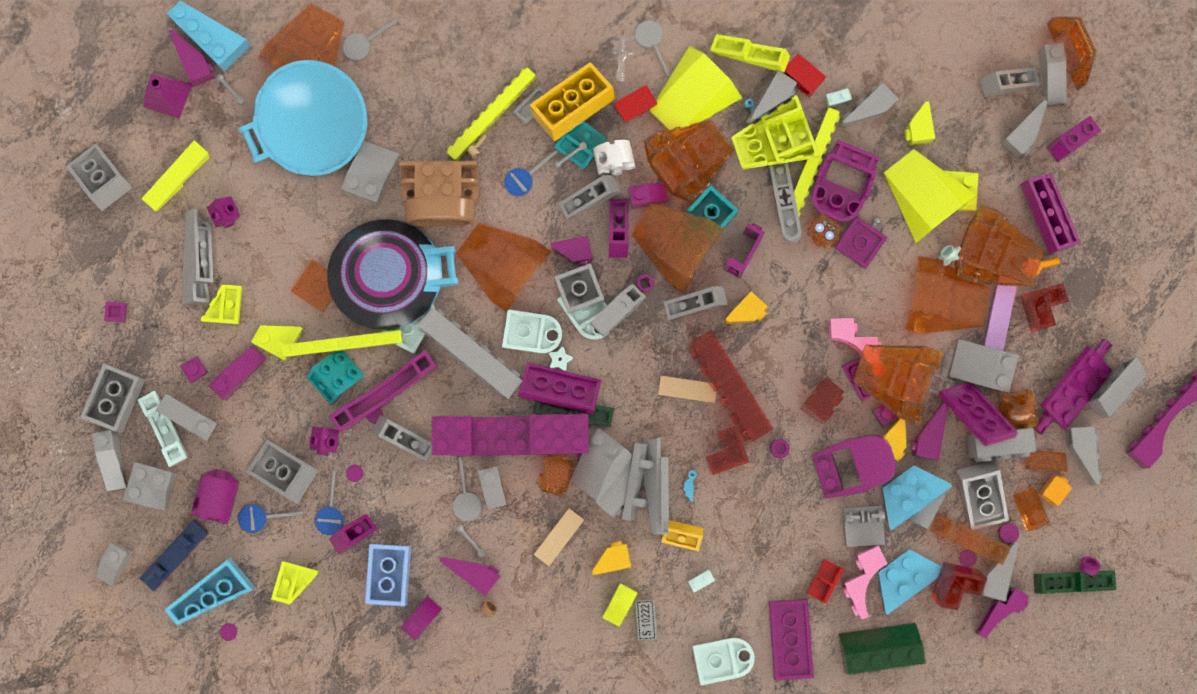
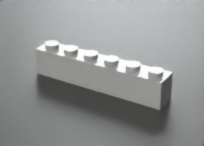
M432 307L418 324L417 328L507 400L521 384V375L513 369L511 371L505 367L506 363L499 357L495 359L490 355L491 351L486 346L482 345L480 347L470 333L464 334L460 330L461 326L455 321L450 322L445 318L447 315L439 308L435 310Z

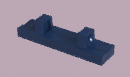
M193 520L139 579L152 591H156L209 533ZM160 564L165 570L160 569L158 565Z

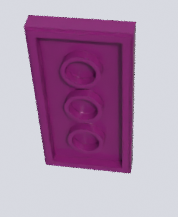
M527 362L518 397L593 414L602 380Z
M968 382L940 391L939 397L985 447L1017 436L1018 431L973 383Z
M808 599L769 601L774 680L814 678Z

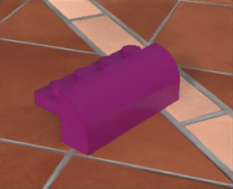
M1052 173L1045 176L1042 174L1020 184L1049 255L1081 243Z

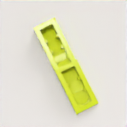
M716 34L710 52L713 54L782 73L785 72L790 58L786 49L753 44L749 39Z
M194 140L142 197V200L157 212L183 187V183L210 158L208 152Z

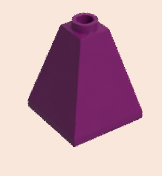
M156 71L151 75L146 87L143 106L180 119L192 84Z

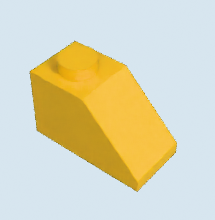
M750 292L724 322L726 324L754 323L756 319L760 322L767 314L765 310L768 306L753 292Z
M902 417L898 418L882 436L890 443L897 462L905 455L903 451L907 447L905 419Z
M622 541L610 543L611 547L605 550L592 570L593 575L630 568L631 563L627 544H622Z

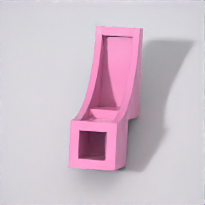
M854 318L830 319L828 321L829 340L840 341L853 347L863 358L868 375L871 377L879 376V372H882V361H879L878 353H881V342L878 341V337H855L857 334V323H854Z
M878 545L856 554L858 557L855 560L860 571L864 570L865 572L844 582L846 587H843V591L847 599L852 598L854 605H851L855 616L860 615L861 619L869 617L865 605V593L868 583L880 568L887 565Z

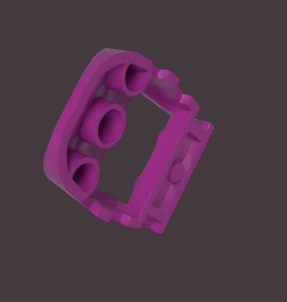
M837 140L836 145L829 153L817 175L812 195L815 209L820 214L836 221L853 219L858 215L871 193V187L876 175L875 168L880 157ZM833 160L868 174L860 193L825 179Z
M874 434L850 437L811 455L825 499L868 492L889 482L895 475L897 466L890 443L884 437ZM850 447L861 485L844 490L832 452Z

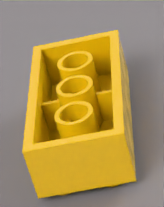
M590 62L531 103L530 109L535 120L555 142L615 99L614 89Z

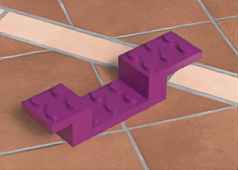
M588 414L513 417L432 416V456L589 453Z

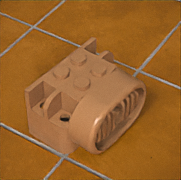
M399 161L401 168V196L405 202V220L407 223L416 226H465L474 222L475 207L480 201V169L477 161Z

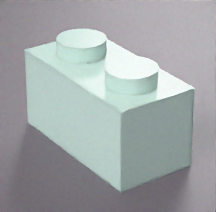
M849 88L826 94L824 97L827 108L846 104L852 100Z
M707 570L687 582L692 591L696 592L714 582L715 579L710 570Z

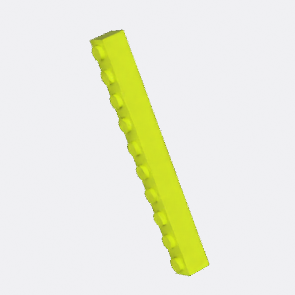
M529 68L522 69L519 73L520 75L511 81L512 84L504 88V92L501 95L499 94L495 101L488 105V109L485 112L483 111L479 118L471 123L472 126L469 129L466 128L463 135L455 140L453 146L450 145L448 147L447 155L451 159L458 161L468 151V148L486 132L536 79V75Z
M828 108L815 139L820 157L807 159L794 190L799 217L801 214L799 212L800 208H803L805 204L804 198L808 197L810 192L808 190L809 186L812 187L813 176L817 175V167L822 163V154L825 155L826 145L830 143L832 138L830 135L835 131V122L838 123L840 119V112L832 108Z
M398 330L280 345L282 357H292L403 343L402 331Z

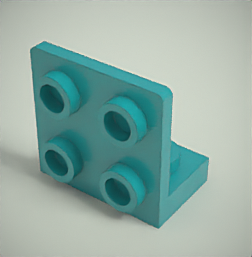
M341 350L334 351L313 366L306 378L332 406L338 401L342 393L363 379L364 374Z

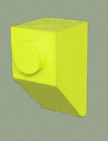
M929 101L922 105L904 130L905 140H908L909 146L931 143L935 139Z
M619 583L602 618L620 627L637 592Z

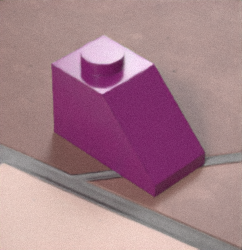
M645 183L628 187L631 209L669 202L665 183Z
M588 236L551 243L553 251L574 265L585 266L593 261Z
M365 514L341 528L329 538V541L340 555L375 532L377 528L368 515Z
M427 597L400 629L415 641L441 612L442 608Z

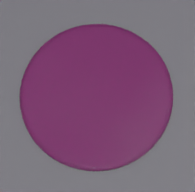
M378 409L369 415L367 420L372 424H376L380 415L384 416L383 411Z
M351 465L346 471V476L351 482H358L363 477V470L358 465Z
M964 550L961 552L959 560L963 566L971 567L976 563L977 556L972 550Z
M231 623L224 624L220 629L221 638L226 641L233 640L237 636L236 626Z

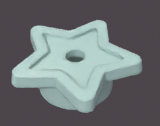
M948 245L941 250L938 258L944 260V265L947 266L951 261L960 259L958 253L961 247L954 248L952 245Z
M561 347L558 352H549V356L552 359L550 368L559 367L566 371L567 363L573 357L565 353L564 347Z

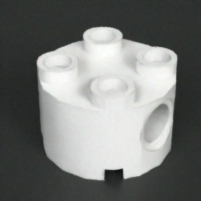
M615 140L614 144L606 142L593 149L599 176L609 173L613 176H618L622 174V170L636 168L629 140Z

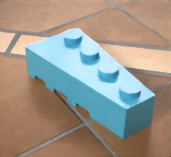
M179 1L167 13L172 21L224 72L251 47L247 39L182 1Z
M230 557L170 604L165 611L175 624L178 625L244 593L252 591L255 586Z

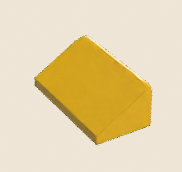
M669 520L668 535H662L661 543L699 552L704 529Z

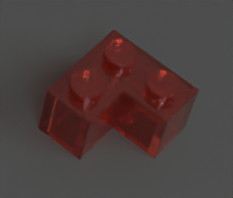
M1063 283L1021 296L1031 332L1056 326L1051 308L1069 302Z
M825 377L800 409L816 422H825L834 414L835 411L832 410L834 406L837 407L844 397L841 395L844 391Z
M737 426L717 432L723 451L705 457L711 475L750 463Z
M943 562L931 598L940 607L958 610L964 593L981 596L988 578L978 569Z

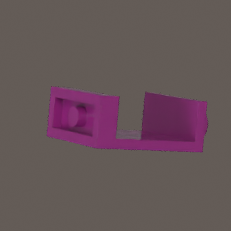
M1089 116L1062 134L1046 148L1055 161L1059 162L1100 133L1101 129L1092 117Z
M754 223L752 225L747 224L743 232L746 236L756 240L744 264L730 257L723 269L738 278H741L765 234L762 231V227Z

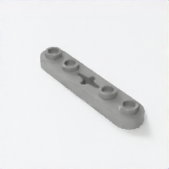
M788 162L769 165L782 236L786 242L795 243L800 240L802 232ZM782 190H785L786 196L789 197L787 199L788 206H785L784 200L780 199L783 195Z

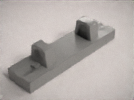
M635 443L622 520H636L638 507H647L648 499L640 498L644 468L653 469L654 461L646 459L648 444Z

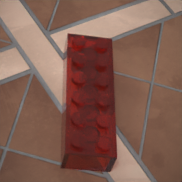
M712 330L693 340L689 345L690 349L688 351L694 360L698 359L700 371L704 376L708 375L711 380L709 385L714 392L718 391L721 396L719 399L720 403L724 408L728 407L731 412L729 417L734 425L738 424L741 428L740 434L744 441L752 443L772 431L773 427Z

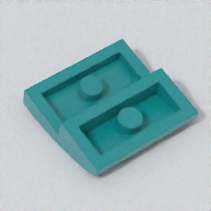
M583 121L563 135L554 147L567 156L578 148L580 143L585 142L587 148L580 150L569 158L585 170L595 158L593 149L600 144L606 143L608 139Z

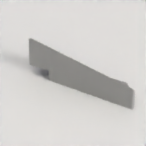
M197 209L187 211L185 216L183 305L210 303L207 284L213 283L211 226L207 221H203L198 216Z
M661 438L639 441L638 443L648 444L646 459L654 461L653 469L644 468L643 473L652 534L668 535L669 457H661Z

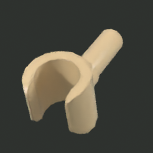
M483 134L474 145L468 148L467 154L472 160L480 154L477 148L487 138L486 135Z

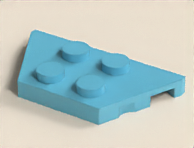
M912 466L883 488L889 528L894 530L953 486L916 466Z
M908 549L879 570L877 574L881 586L880 591L885 614L891 613L947 571L946 568Z

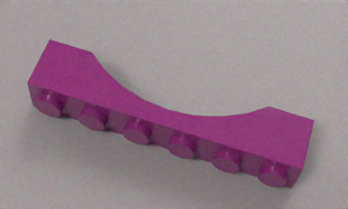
M425 350L378 386L344 405L329 417L338 431L345 433L438 369V366Z
M1197 370L1191 375L1192 380L1180 387L1178 390L1180 393L1176 398L1172 397L1166 403L1167 408L1163 412H1158L1153 418L1155 421L1141 431V437L1129 444L1128 448L1130 449L1126 454L1141 468H1150L1162 455L1163 441L1169 424L1183 408L1197 401Z

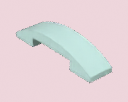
M153 391L138 399V402L162 447L161 451L168 466L172 467L187 459V454L173 421L156 411L162 400L157 392Z

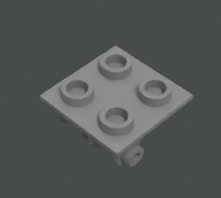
M882 506L843 508L846 547L885 545L883 524L885 513L884 511L882 512Z

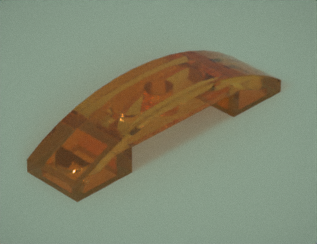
M939 514L930 530L933 534L1001 565L1004 564L1011 549L1010 546L990 539Z

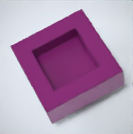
M106 302L104 321L126 323L127 303Z
M197 356L180 366L190 383L208 373Z
M889 401L872 411L882 427L887 426L900 417Z

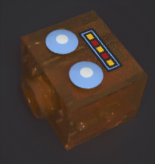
M822 213L818 219H813L806 234L812 238L811 241L815 245L828 249L840 239L839 234L843 228Z

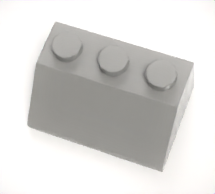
M1135 357L1122 361L1088 401L1087 404L1102 418L1114 417L1120 409L1118 407L1121 403H1126L1132 397L1130 393L1134 389L1141 387L1145 382L1143 379L1147 374L1139 359Z

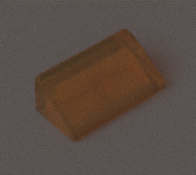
M1047 451L1030 452V456L1026 457L1025 469L1067 472L1066 454Z
M1035 487L1013 495L1027 531L1039 529L1050 523Z

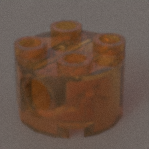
M1024 389L1002 394L1003 404L999 405L1000 413L1005 415L1006 420L1016 430L1036 427L1038 425L1039 417L1034 411L1038 408L1031 390Z
M553 454L551 456L546 455L543 466H545L544 474L540 473L537 481L540 490L564 498V492H567L573 475V471L570 468L571 466L574 467L575 461Z

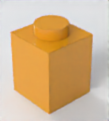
M1051 476L1038 495L1052 506H1059L1072 487L1068 485L1069 481L1063 476Z

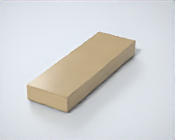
M660 376L658 395L715 403L718 384Z
M569 508L534 555L550 566L584 519Z

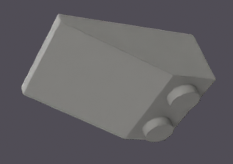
M364 141L346 174L341 187L342 192L380 207L400 154Z
M94 144L66 166L88 197L101 211L132 188L97 144Z
M958 339L948 376L1009 392L1019 355L1014 352Z
M599 428L588 441L589 453H582L571 478V482L597 502L633 457L628 450Z
M267 439L246 472L282 496L298 504L318 473V470Z
M993 460L956 470L958 486L971 530L1009 521L1001 472Z

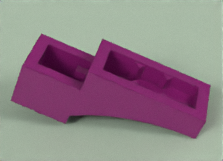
M1011 587L1007 593L1006 601H993L975 634L986 639L994 627L1005 617L1014 612L1020 613L1024 611L1029 603L1027 601L1029 596Z

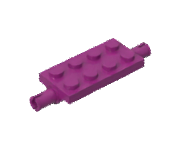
M1102 339L1095 350L1086 346L1040 406L1044 409L1042 412L1043 416L1032 427L1037 433L1043 435L1052 422L1057 423L1062 429L1066 430L1107 379L1112 369L1103 361V357L1113 347L1108 340Z

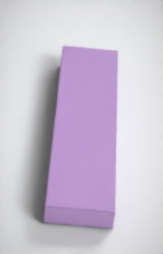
M1002 276L998 277L983 345L1004 350L1018 280Z

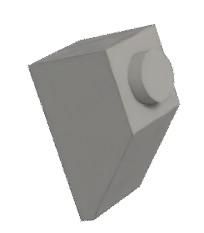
M493 467L478 471L487 508L492 509L507 505L499 468Z
M110 543L100 560L96 577L113 587L134 552L119 543Z

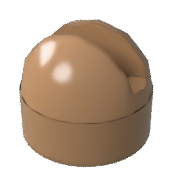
M487 599L480 606V613H484L485 617H490L497 612V606L491 600Z

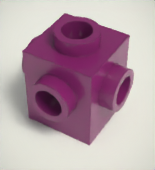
M231 196L215 199L207 206L210 218L216 228L222 226L229 228L240 217L238 208L235 206Z
M312 427L309 450H315L317 455L328 456V452L336 453L339 443V431L337 429Z

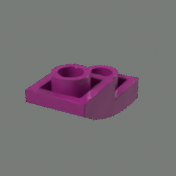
M857 357L841 366L862 402L879 393L860 358Z

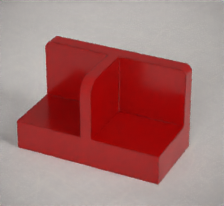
M796 54L783 73L796 81L795 87L808 98L812 97L816 89L826 79L822 72L800 54Z
M645 85L615 102L614 110L627 123L637 116L642 117L644 112L657 105V101L648 86Z
M824 559L806 594L826 604L844 569Z

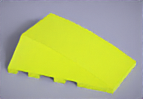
M689 46L657 97V105L649 111L677 137L695 127L698 123L712 117L717 112L740 101L742 96L731 79L704 53Z
M797 95L792 97V100L784 105L783 103L778 106L777 110L770 115L766 114L761 117V120L756 124L752 123L731 137L742 169L820 157Z
M915 149L884 172L915 243L919 242L936 226L977 196Z

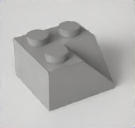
M591 263L554 277L568 313L585 310L604 303V297Z
M134 462L123 500L167 510L178 473Z

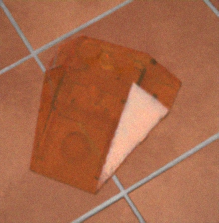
M310 4L266 43L258 60L274 69L275 67L281 68L286 64L303 60L321 61L335 66L344 21Z
M1081 16L1053 17L1047 23L1053 39L1057 40L1068 35L1081 63L1070 73L1077 91L1087 85L1096 62L1097 51Z
M712 120L691 124L682 128L675 127L667 131L660 130L643 141L650 167L671 195L690 202L706 190L707 186L734 151Z
M650 203L632 236L665 279L684 293L694 278V271L709 247L715 244L724 228L709 218Z
M982 205L967 226L960 245L961 250L958 253L960 259L955 260V273L957 277L971 283L1032 287L1045 251L1028 236L1023 235L1017 226L1004 218L1005 216L1001 212Z
M478 223L456 254L490 301L507 313L517 300V295L536 269L542 266L551 251L536 240Z
M918 256L915 271L917 281L912 308L908 312L905 330L927 334L983 327L990 288L948 265L945 266L938 259Z
M865 345L853 382L900 419L920 426L926 409L922 405L933 372L939 370L944 352L928 346Z

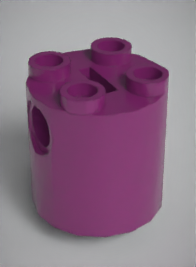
M213 469L206 473H201L191 508V515L199 519L214 520L227 525L240 483L228 471Z

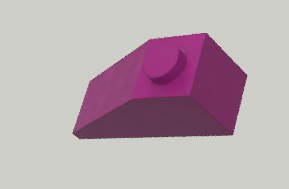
M169 30L189 82L195 87L215 79L213 63L207 61L201 53L174 30Z
M610 199L609 257L628 258L629 199Z
M251 346L227 366L208 387L221 399L227 401L267 358L254 346Z
M945 402L938 406L915 440H912V456L939 460L948 406Z
M441 557L439 560L485 596L501 577L498 574L499 570L491 564L488 567L485 564Z

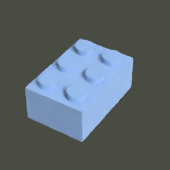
M369 545L365 604L407 605L411 546Z

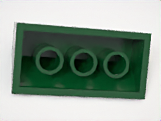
M916 623L838 634L844 673L847 675L926 664L923 643Z

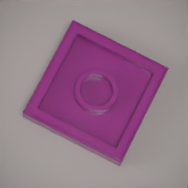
M855 217L834 249L864 269H867L888 237L858 217Z

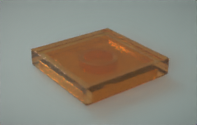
M312 260L291 292L322 313L332 301L327 282V269Z

